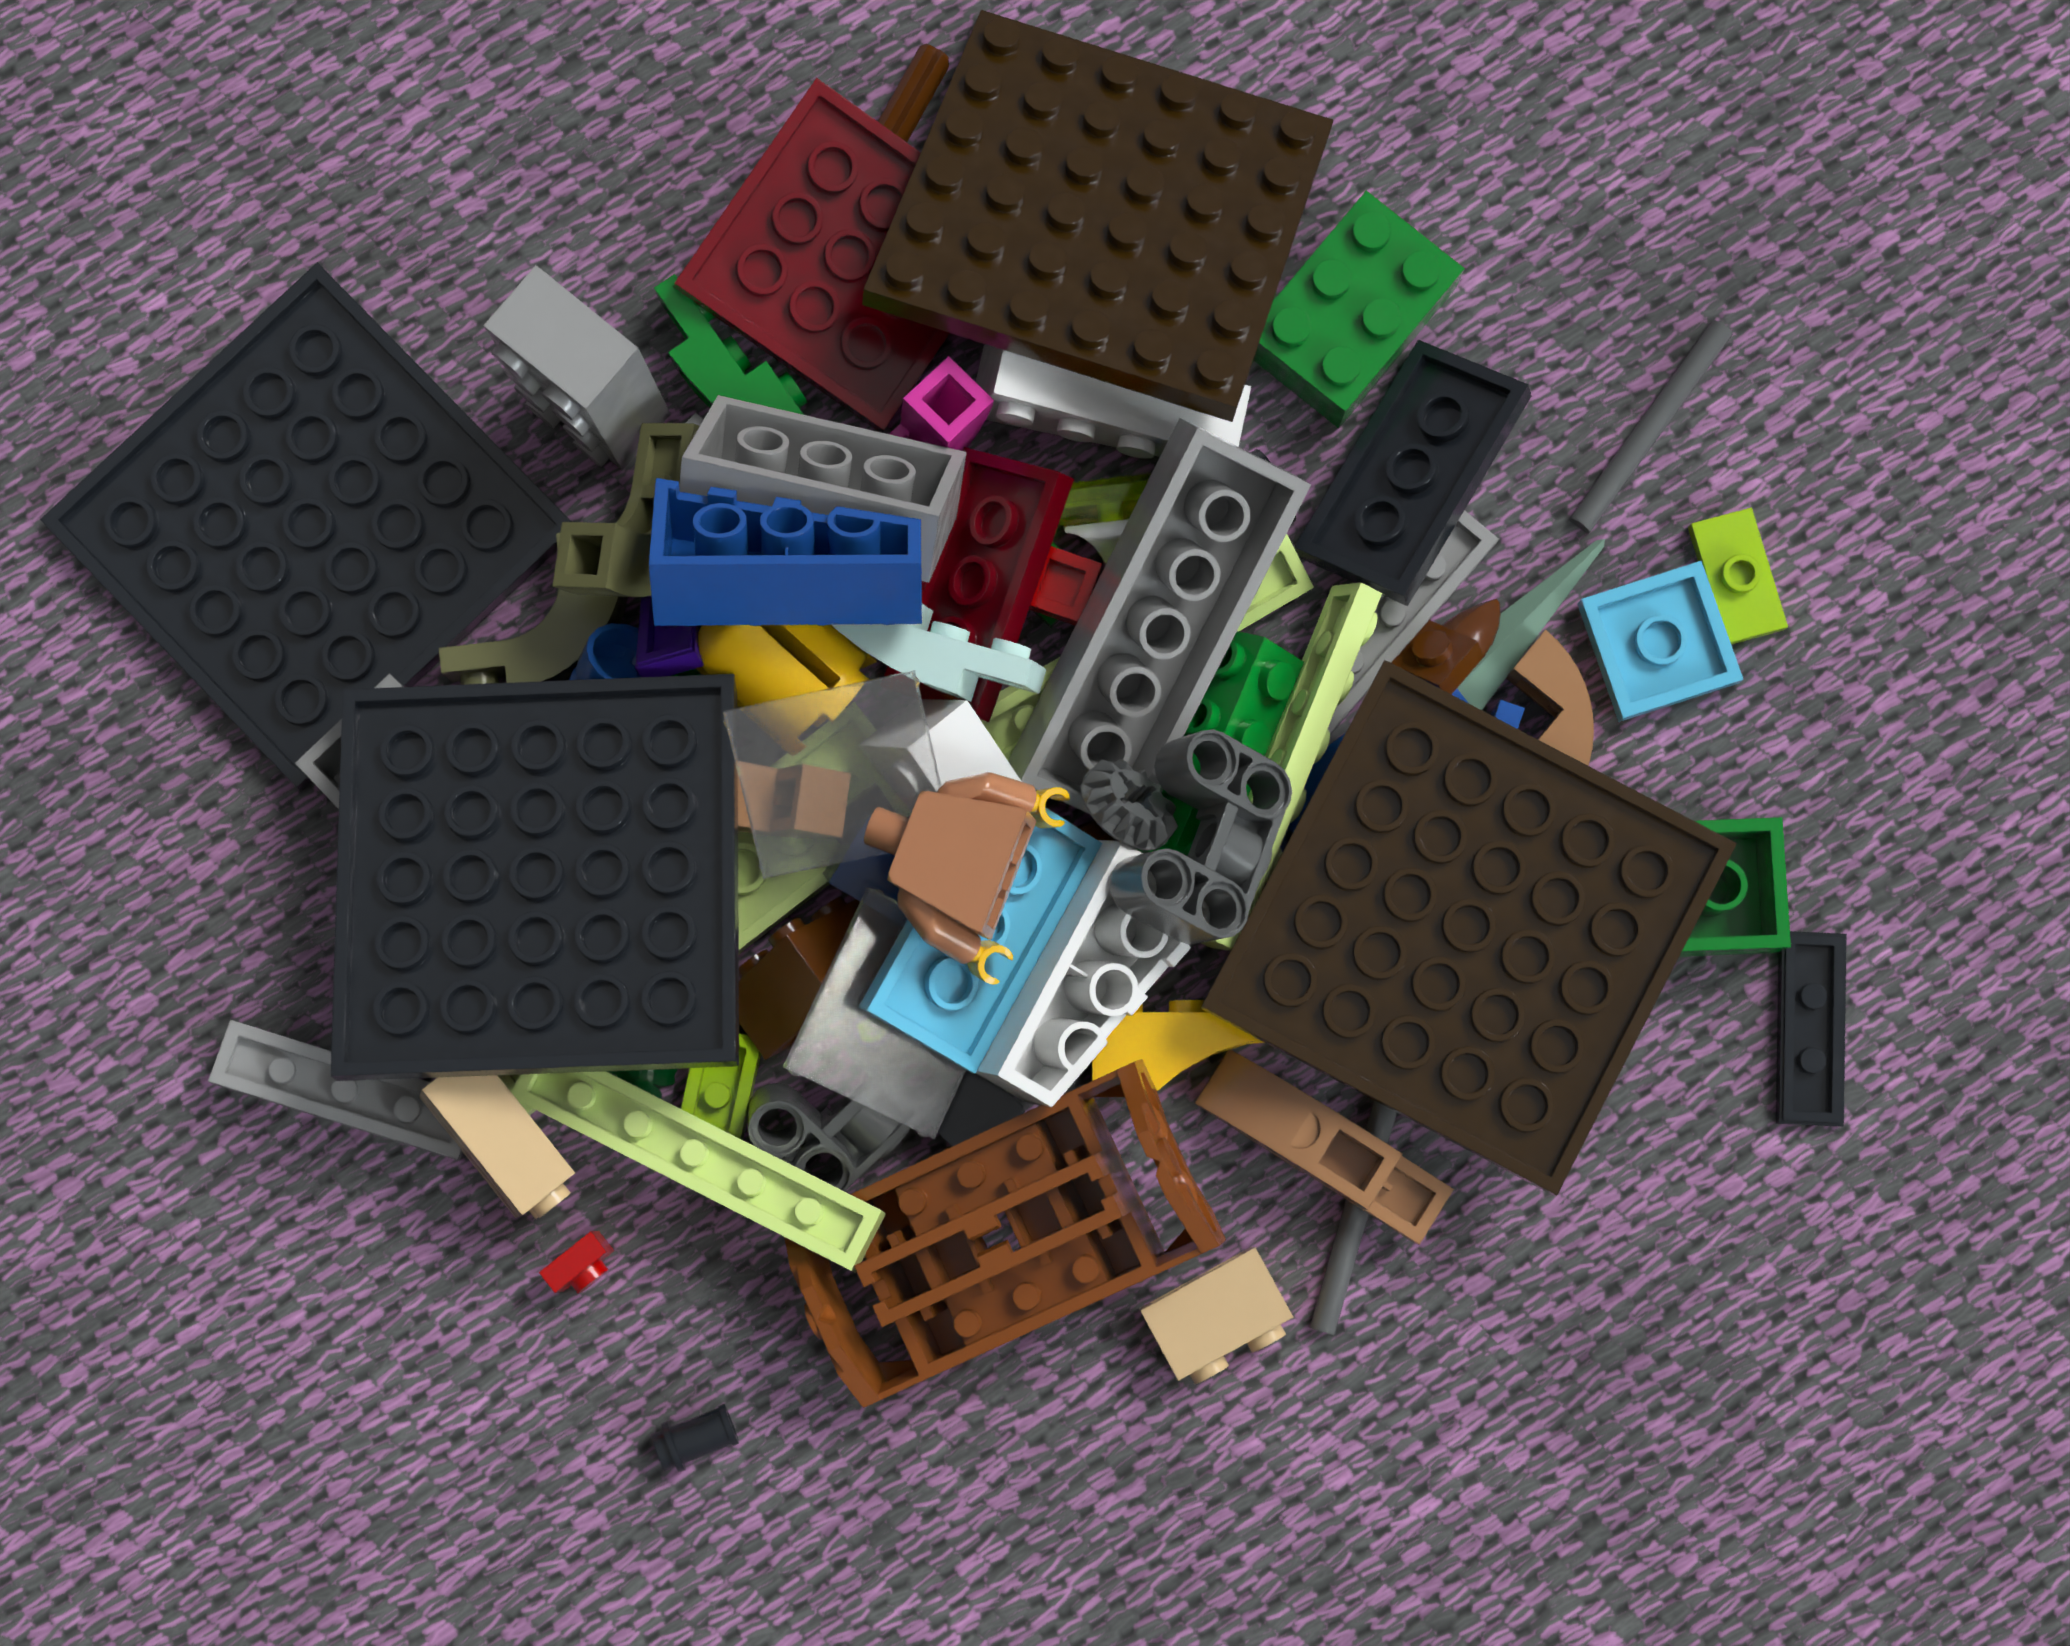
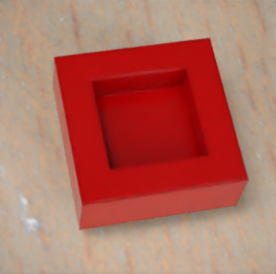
M1051 546L1029 610L1076 626L1098 582L1102 571V563Z
M590 1231L542 1269L539 1274L554 1293L564 1292L572 1286L576 1293L580 1294L609 1271L603 1260L612 1254L614 1249L600 1231Z

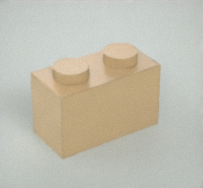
M1252 1246L1139 1308L1177 1380L1179 1381L1190 1375L1194 1384H1198L1227 1368L1229 1364L1224 1355L1247 1343L1251 1352L1254 1353L1286 1335L1281 1324L1293 1318L1256 1247Z

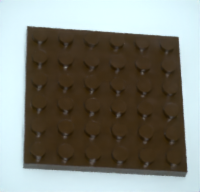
M981 10L863 290L862 305L1233 422L1334 120Z
M1384 660L1201 1009L1543 1191L1557 1196L1737 843Z

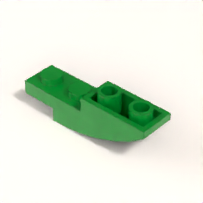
M675 274L654 287L661 305L686 339L670 350L668 354L676 370L709 408H711L717 396L720 395L803 414L800 408L808 402L790 374L785 372L777 377L767 361H765L745 375L744 372L752 366L738 343L731 335L721 341L709 324L716 317L673 287L677 280Z

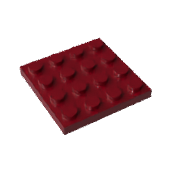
M816 78L677 278L673 287L875 430L882 432L903 403V398L912 390L950 334L943 330L862 305L864 287L921 152Z

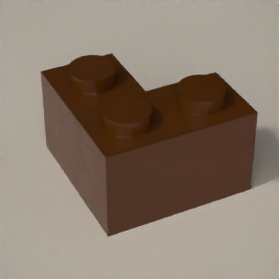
M838 897L814 913L810 918L811 923L805 925L801 918H796L781 927L768 939L773 947L770 951L766 949L757 953L739 967V1023L765 1060L804 1040L840 1007L846 1005L848 1001L858 995L867 993L900 934L889 918L857 899L847 904L843 897Z

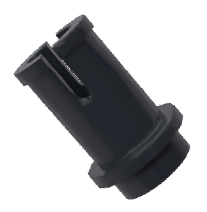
M725 1404L673 1426L670 1425L669 1421L663 1422L661 1424L662 1430L651 1434L657 1456L664 1471L675 1467L678 1472L685 1471V1463L730 1445L735 1446L739 1444L736 1430Z

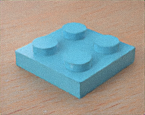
M1702 561L1583 598L1577 603L1618 722L1730 687L1744 680Z

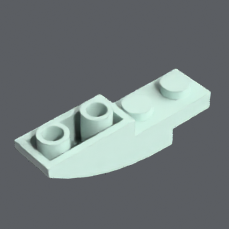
M923 604L922 624L832 625L860 649L889 667L931 688L970 702L973 698L978 677L1039 694L1046 673L1044 667L1029 659L1032 649L999 638L993 639L991 649L968 642L971 632L937 621H933L930 632L927 631L933 610Z

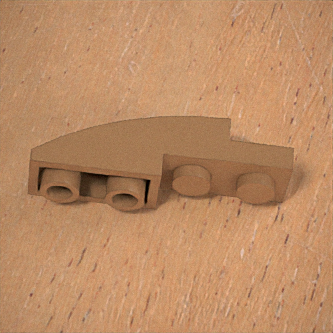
M1228 1049L1194 1103L1415 1244L1420 1245L1454 1190L1403 1157L1401 1152L1231 1049Z

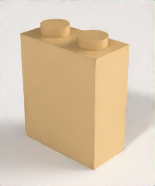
M498 1075L437 1077L422 1089L419 1098L449 1136L454 1139L465 1156L515 1218L524 1215L527 1211L535 1219L540 1218L571 1193L563 1183L574 1175L575 1172Z

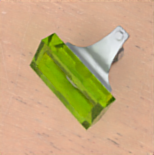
M1152 472L1073 482L1059 524L1063 526L1065 533L1074 534L1087 540L1097 550L1106 566Z

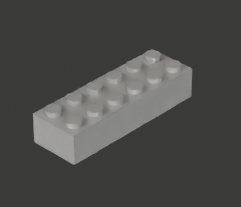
M1179 418L1008 760L1022 782L1033 785L1036 790L1053 787L1063 788L1069 793L1070 800L1062 802L1087 813L1089 811L1084 803L1081 792L1082 780L1101 759L1112 763L1123 759L1136 772L1145 769L1147 778L1154 784H1159L1154 768L1157 753L1169 741L1184 736L1311 486L1310 483Z

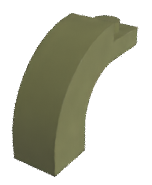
M694 423L641 424L632 488L623 514L616 523L562 522L553 587L577 595L651 596L649 555L656 478L679 481L680 484L682 456L700 426Z
M556 533L557 548L559 546L560 533ZM559 589L556 600L547 616L536 627L519 637L503 641L439 648L441 673L451 682H460V685L499 683V677L506 676V683L568 680L573 669L577 666L579 656L589 636L598 627L611 623L620 624L628 597L577 595Z

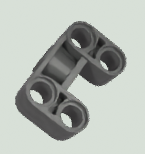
M1212 729L1169 741L1157 753L1154 765L1156 778L1161 787L1171 796L1198 810L1195 818L1200 820V824L1188 856L1172 849H1161L1125 858L1112 871L1109 884L1113 900L1126 914L1179 942L1189 945L1233 937L1242 931L1247 922L1248 913L1260 880L1270 864L1272 847L1292 795L1290 779L1281 766L1225 733ZM1193 753L1200 763V775L1193 766ZM1247 784L1252 790L1253 803H1251L1249 798L1247 797ZM1148 870L1152 872L1156 880L1157 888L1155 895L1148 886ZM1203 900L1206 902L1207 906L1209 907V912H1210L1209 924L1207 923V921L1205 920V918H1204V916H1203V912H1202Z
M866 994L858 995L848 1001L841 1011L839 1021L844 1050L850 1059L864 1071L865 1079L832 1111L826 1107L820 1113L794 1088L787 1084L772 1083L764 1085L753 1094L749 1100L747 1110L749 1137L755 1147L844 1192L876 1161L885 1157L902 1141L909 1129L940 1101L945 1094L947 1085L941 1056L886 1024L887 1030L884 1035L876 1041H861L853 1035V1029L858 1022L866 1018H876L859 1008ZM910 1063H925L932 1068L931 1076L921 1085H906L898 1078L902 1069ZM776 1108L787 1110L795 1118L789 1127L780 1131L765 1128L759 1120L764 1113ZM818 1153H830L840 1160L836 1169L826 1174L814 1173L806 1167L807 1161Z

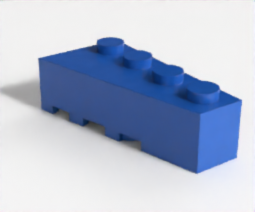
M656 478L649 555L654 626L922 624L921 519L836 506L829 515L811 512L801 505V500L776 497L772 506L737 501V490L710 487L707 496L680 492L679 481Z

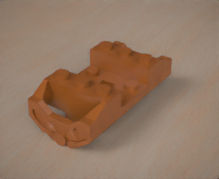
M1143 1059L1134 1061L1062 1095L1053 1107L1040 1105L850 1194L886 1213L865 1254L867 1260L854 1267L863 1287L870 1284L874 1287L880 1302L872 1307L881 1327L895 1322L912 1360L879 1362L856 1329L832 1275L829 1259L784 1237L790 1269L806 1301L804 1310L807 1321L816 1337L820 1340L823 1339L838 1376L863 1408L1203 1254L1226 1241L1216 1216L1195 1183L1166 1121L1157 1089ZM1094 1097H1125L1142 1148L1146 1156L1154 1160L1157 1166L1155 1176L1161 1189L1185 1227L1166 1251H1164ZM1003 1211L1020 1245L1015 1250H1012L1008 1239L987 1248L982 1237L1002 1227L997 1214Z

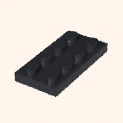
M1418 340L1295 544L1294 549L1299 558L1354 583L1361 582L1379 591L1383 596L1408 606L1532 397L1529 384Z

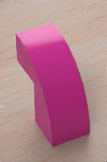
M948 356L903 398L901 424L890 435L963 451L964 447L968 448L985 423L992 409L994 399Z

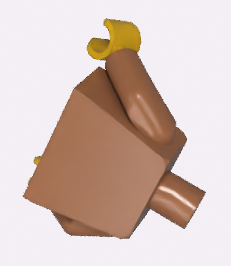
M985 772L946 781L938 789L937 793L921 791L910 818L877 807L868 822L864 844L895 855L887 880L899 888L898 907L923 941L961 964L967 963L970 972L975 977L994 985L1000 981L986 973L984 963L986 958L994 952L1013 961V954L1008 948L991 940L1034 827L1056 828L1065 824L1064 821L1051 819L1047 815L1045 804L1048 798L1065 801L1070 800V796L1067 790L1060 787L1036 791L1035 787L1031 784L995 773ZM980 936H982V937H984V938H987V939H989V940H982V941H981Z

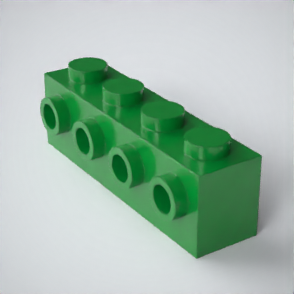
M1237 631L1184 736L1213 729L1225 733L1265 756L1304 661L1266 637ZM1193 753V766L1200 775V763ZM1248 784L1246 785L1247 797L1251 790ZM1163 789L1162 796L1172 801L1176 806L1173 817L1178 827L1162 847L1155 850H1136L1144 854L1161 849H1172L1188 856L1200 824V820L1195 818L1198 810L1171 796Z

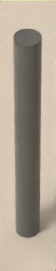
M1716 320L1711 321L1569 518L1570 522L1588 534L1592 531L1733 335L1726 325Z
M1373 1101L1365 1130L1388 1144L1397 1112ZM1345 1200L1310 1325L1312 1329L1335 1335L1368 1218V1213L1348 1200Z

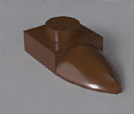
M1497 599L1477 604L1458 613L1442 625L1429 620L1391 663L1452 694L1484 658L1493 644L1500 624V602Z

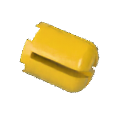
M702 625L698 632V645L704 666L695 670L701 675L734 674L737 689V707L787 752L795 755L807 747L798 737L812 724L818 727L828 718L834 721L869 679L860 669L876 663L877 660L856 646L832 625Z

